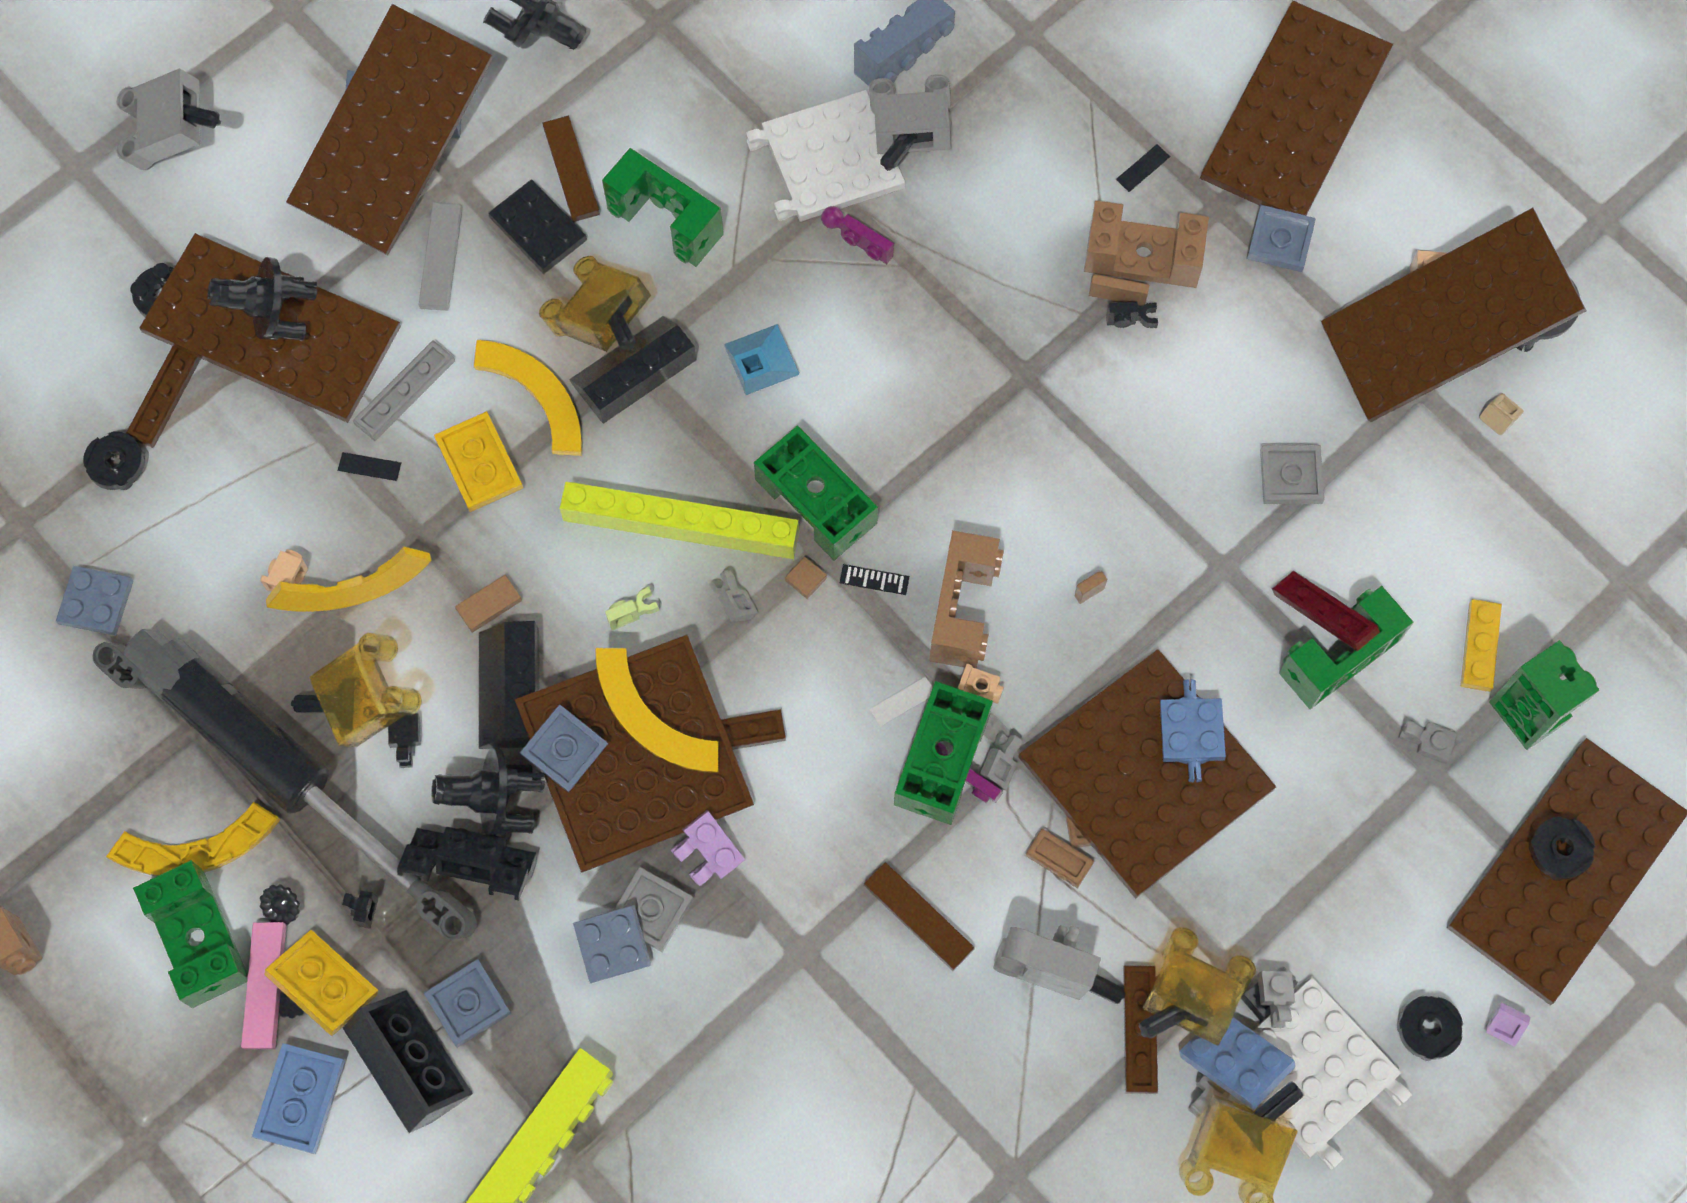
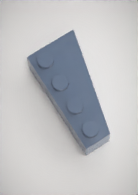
M917 0L907 7L903 17L898 14L892 17L884 30L878 27L870 32L871 39L866 42L860 39L854 43V74L868 86L873 80L878 78H886L894 83L897 76L904 70L908 71L920 55L930 52L937 40L942 36H948L955 26V10L943 0Z

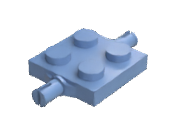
M1189 679L1183 681V698L1160 700L1163 762L1188 764L1189 782H1194L1195 776L1196 782L1202 781L1201 764L1208 761H1223L1226 757L1222 698L1203 699L1196 697V680L1191 679L1189 690Z

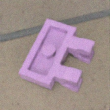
M707 810L682 829L687 838L671 849L677 860L682 862L697 848L706 861L689 873V875L699 886L705 883L713 873H716L722 879L745 861Z

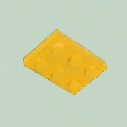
M487 411L434 434L435 440L469 512L523 489L518 474Z
M312 930L307 932L270 964L264 973L270 981L331 1036L337 1033L360 1008L368 1005L378 995L377 988Z

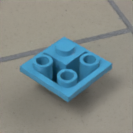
M777 324L724 344L745 395L799 375V371Z

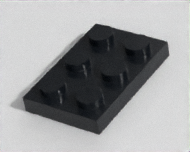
M532 179L488 213L490 219L543 274L587 241L586 235Z

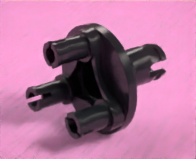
M510 0L522 7L516 19L513 18L512 20L493 7H490L483 20L484 24L503 33L504 38L511 41L518 48L525 42L530 33H533L536 36H549L560 44L574 50L581 43L587 30L583 25L581 26L574 19L562 13L557 3L553 0Z
M265 257L259 267L257 277L252 276L245 281L212 278L208 286L207 299H211L209 302L211 306L242 310L249 317H253L254 330L259 339L278 340V338L303 341L306 334L305 323L281 321L279 315L283 302L290 297L314 301L317 296V289H314V287H317V282L304 281V277L281 275L278 260Z
M491 748L485 757L483 770L478 769L470 775H435V779L432 780L431 798L432 802L437 805L467 806L475 813H480L482 828L486 835H505L506 832L532 834L535 826L534 815L507 814L506 808L510 795L515 794L516 791L542 793L545 780L541 781V779H544L545 775L543 772L533 773L531 764H506L503 751L498 748Z

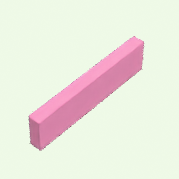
M283 922L253 923L241 1048L243 1049L276 1048L281 990L264 973L265 969L284 953L287 925Z

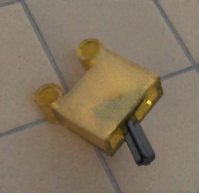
M585 256L579 259L574 265L573 271L582 283L580 288L565 306L559 299L554 298L546 301L539 309L540 317L555 336H568L606 352L616 340L620 349H628L629 351L634 349L633 345L636 343V340L628 324L650 298L651 294L637 276L601 264L593 256Z
M366 633L360 638L357 645L309 677L316 695H295L294 700L291 701V706H293L296 713H325L338 746L358 747L404 715L415 714L420 709L422 699L418 690L414 688L389 687L378 664V661L390 662L396 657L398 644L395 638L389 635Z
M1185 927L1174 929L1162 951V965L1142 1008L1154 1015L1140 1022L1141 1035L1153 1038L1177 1025L1218 1046L1229 1028L1241 996L1256 974L1255 964L1245 956L1236 955L1230 959L1224 971L1192 956L1198 946L1197 935L1192 930Z
M1293 1081L1289 1082L1254 1111L1243 1104L1215 1094L1212 1095L1188 1159L1182 1162L1179 1168L1180 1179L1191 1194L1202 1196L1210 1192L1214 1184L1213 1175L1210 1172L1211 1168L1245 1180L1238 1192L1242 1203H1250L1251 1196L1258 1192L1263 1193L1261 1200L1256 1203H1274V1191L1298 1132L1290 1121L1279 1118V1116L1304 1096L1296 1083ZM1194 1172H1203V1176L1199 1181H1189L1190 1176Z

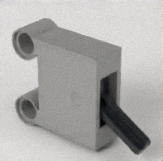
M179 68L136 87L128 86L123 88L117 96V106L119 109L137 118V139L133 136L122 138L117 146V155L120 159L138 169L146 170L157 161L200 145V125L214 129L216 125L220 126L221 121L219 120L220 114L218 112L200 108L199 80Z
M942 74L929 76L925 80V92L895 94L893 82L886 78L875 79L869 84L870 108L873 114H875L877 154H884L880 159V164L884 166L885 170L890 171L892 168H895L907 152H930L951 149L948 108L951 105L950 80L947 76Z
M1058 926L1053 940L1036 935L1025 929L1010 927L1007 938L1002 939L993 967L999 973L1027 981L1080 1000L1088 991L1114 1004H1119L1125 998L1123 987L1096 974L1101 957L1075 949L1079 928L1076 926H1070L1069 931L1065 926Z

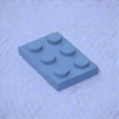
M1222 1009L1214 1016L1209 1028L1203 1027L1179 1051L1184 1061L1253 1111L1296 1067L1295 1061Z
M282 1043L252 1137L316 1154L345 1060Z

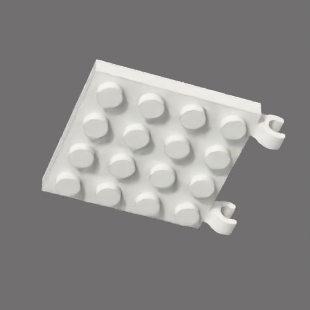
M866 90L763 122L762 130L753 129L746 132L748 138L746 142L750 151L769 145L791 201L780 200L774 203L776 208L774 212L778 221H783L797 215L799 222L820 216L823 210L829 206H836L842 209L905 188V181L898 165L887 171L880 164V159L884 154H877L875 114L871 111L870 98Z
M1312 977L1294 993L1295 1003L1289 1006L1292 1016L1291 1022H1285L1286 1026L1284 1028H1271V1018L1269 1016L1254 1030L1256 1034L1295 1061L1296 1066L1259 1105H1263L1289 1082L1293 1081L1304 1094L1303 1098L1274 1122L1308 1159L1316 1153L1331 1170L1343 1160L1342 1156L1327 1144L1339 1130L1383 1090L1398 1106L1407 1101L1412 1094L1405 1086L1395 1080L1401 1074L1400 1070Z

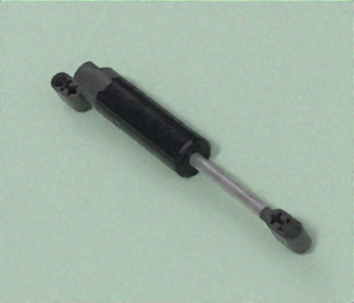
M141 629L128 642L127 646L103 642L95 647L92 655L93 662L112 681L122 688L144 689L148 687L287 813L299 812L309 804L416 900V909L419 915L443 937L449 940L469 937L474 933L477 925L475 916L449 892L431 889L414 874L403 873L402 876L397 875V867L400 860L322 792L327 783L329 770L245 695L233 687L227 679L181 639L169 641L158 630ZM112 651H114V660L111 662L110 656ZM456 917H458L462 923V929L460 932H457L454 928V920Z

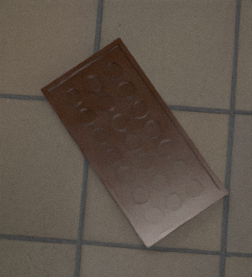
M1292 0L1205 165L1200 179L1259 206L1264 205L1307 216L1393 44Z
M392 4L286 203L388 256L491 64L493 56Z
M1531 208L1323 319L1321 323L1367 419L1373 422L1587 310L1534 208Z
M194 233L139 327L141 332L348 423L401 327L400 322L317 286L316 288L314 287V289H317V296L314 301L290 297L283 302L279 315L281 321L305 323L306 334L303 341L278 338V340L259 339L254 330L253 317H249L242 310L209 305L211 299H207L209 282L212 278L245 281L252 276L257 277L262 262ZM281 271V275L292 276L288 273Z
M1586 738L1447 926V929L1546 1003L1552 1005L1687 817V810ZM1562 817L1580 821L1589 829L1594 838L1593 863L1588 870L1576 878L1563 879L1561 881L1553 880L1550 876L1544 874L1532 859L1529 842L1535 830L1550 818ZM1556 841V851L1559 854L1563 853V856H1568L1567 849L1569 845L1566 842L1561 844V841Z

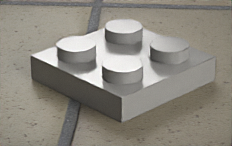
M1262 445L1260 453L1264 504H1323L1325 499L1321 445Z
M639 867L613 911L635 905L645 943L663 953L694 898L690 894Z

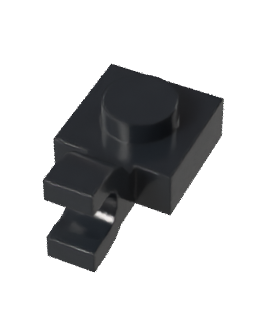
M1138 302L1109 303L1106 313L1107 326L1114 325L1118 328H1125L1135 325L1136 321H1140L1146 328H1157L1158 318H1149L1146 315L1147 313H1156L1157 302L1147 303L1142 306H1138Z
M418 713L388 715V745L390 748H396V761L399 762L400 768L412 767V746H421L420 716Z
M363 890L360 891L359 898L345 893L342 906L351 909L353 921L359 927L371 929L378 898L373 892Z

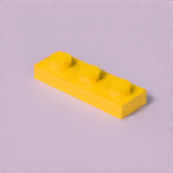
M1475 599L1469 602L1460 687L1492 691L1502 604Z

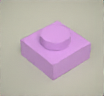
M1501 1003L1488 1023L1486 1033L1515 1047L1528 1027L1530 1017Z

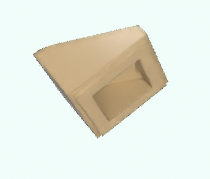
M1501 393L1486 407L1479 418L1497 434L1502 435L1524 411L1505 394Z

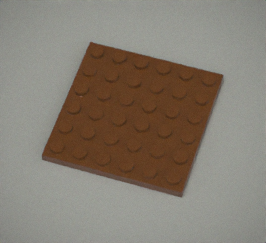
M688 635L627 657L629 673L644 704L663 723L682 734L694 738L718 741L717 773L700 772L680 767L655 756L636 742L619 724L610 710L599 683L597 669L515 699L530 740L555 709L561 705L608 743L569 793L544 774L546 784L581 873L684 833L682 829L706 810L709 811L715 820H718L754 805Z
M1159 649L1019 753L1018 756L1135 899L1276 789V785L1225 726V760L1208 761L1201 764L1202 781L1196 782L1195 776L1194 782H1189L1188 764L1163 762L1160 700L1183 698L1184 678Z

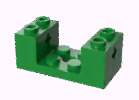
M632 148L627 150L602 179L607 210L616 218L622 217L630 222L649 198L658 208H666L672 212L676 218L670 225L674 255L683 263L689 262L697 267L724 235L721 208Z
M798 425L753 462L755 480L774 500L782 495L814 528V541L833 561L877 524L878 506ZM812 481H820L823 483L824 488L818 493H813L808 490L807 486Z
M1380 586L1374 592L1371 589L1366 590L1356 599L1357 603L1352 607L1353 610L1376 624L1379 629V633L1359 651L1354 650L1351 654L1347 651L1333 662L1313 638L1305 644L1299 641L1287 651L1288 655L1282 660L1284 665L1279 674L1310 710L1399 643L1414 623L1383 586Z
M1559 640L1523 664L1489 703L1524 748L1528 750L1565 725L1573 717L1571 712L1590 700L1599 691V688L1592 674L1584 671L1579 665L1572 649L1564 646ZM1564 675L1567 679L1561 680L1560 677Z
M935 681L894 793V806L952 825L978 744L982 740L991 715L992 700ZM941 741L949 742L953 747V751L947 756H942L935 750L937 743Z
M192 860L133 887L144 916L154 922L173 966V969L168 971V974L181 1002L191 1008H195L247 982L248 973L205 872ZM196 930H202L204 932L203 942L200 945L191 946L189 943L191 933Z

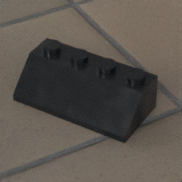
M662 316L634 335L636 343L633 345L634 349L630 351L628 349L622 350L618 346L569 379L603 424L697 360L694 344L676 323Z
M535 621L503 622L479 632V749L525 747L530 741L515 699L540 690L539 630Z
M407 990L360 1008L343 1026V1030L408 1133L433 1123L473 1094Z

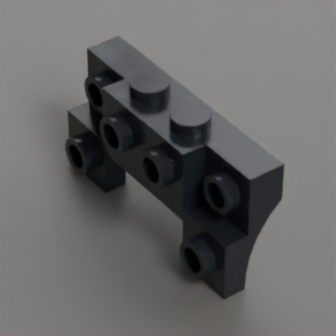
M446 826L444 833L416 828L411 843L407 844L397 867V875L402 876L403 873L423 876V881L428 882L436 865V874L489 885V895H494V892L514 895V900L519 901L526 883L532 878L536 866V852L507 847L505 838L471 832L463 828L457 829Z

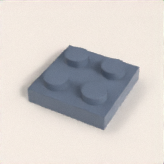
M1260 205L1247 259L1303 272L1316 218Z
M73 566L56 622L63 626L116 636L132 588V578Z
M559 705L520 754L569 793L608 743Z
M635 905L573 923L590 983L651 966Z
M478 959L424 992L428 1002L457 1048L511 1014Z

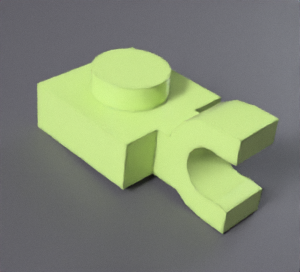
M649 587L639 591L635 602L633 600L628 602L624 600L612 604L609 610L605 611L612 631L639 620V616L643 614H652L659 611L656 602L649 605L643 603L644 599L652 596Z

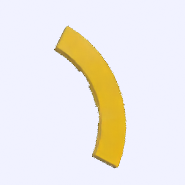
M477 340L474 359L475 370L499 374L513 379L524 386L542 406L548 418L552 436V453L555 455L582 456L581 428L576 409L558 378L541 362L519 349L497 342Z
M403 546L395 556L379 566L375 573L367 577L360 575L339 581L337 586L324 587L318 584H295L279 581L266 598L267 608L285 611L315 612L359 605L386 595L412 580L431 562V556L428 552Z
M595 648L596 668L600 686L610 710L625 731L643 748L659 758L686 769L717 773L718 741L694 738L682 734L663 723L644 704L632 682L627 663L626 648Z
M253 802L235 822L225 828L223 832L211 838L180 845H162L142 840L124 831L106 857L125 868L153 876H159L191 860L203 872H208L227 865L248 853L271 833L279 823L280 818Z

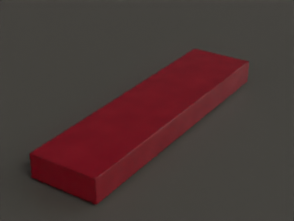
M1292 571L1272 588L1274 596L1356 651H1359L1379 633L1376 624L1295 571Z

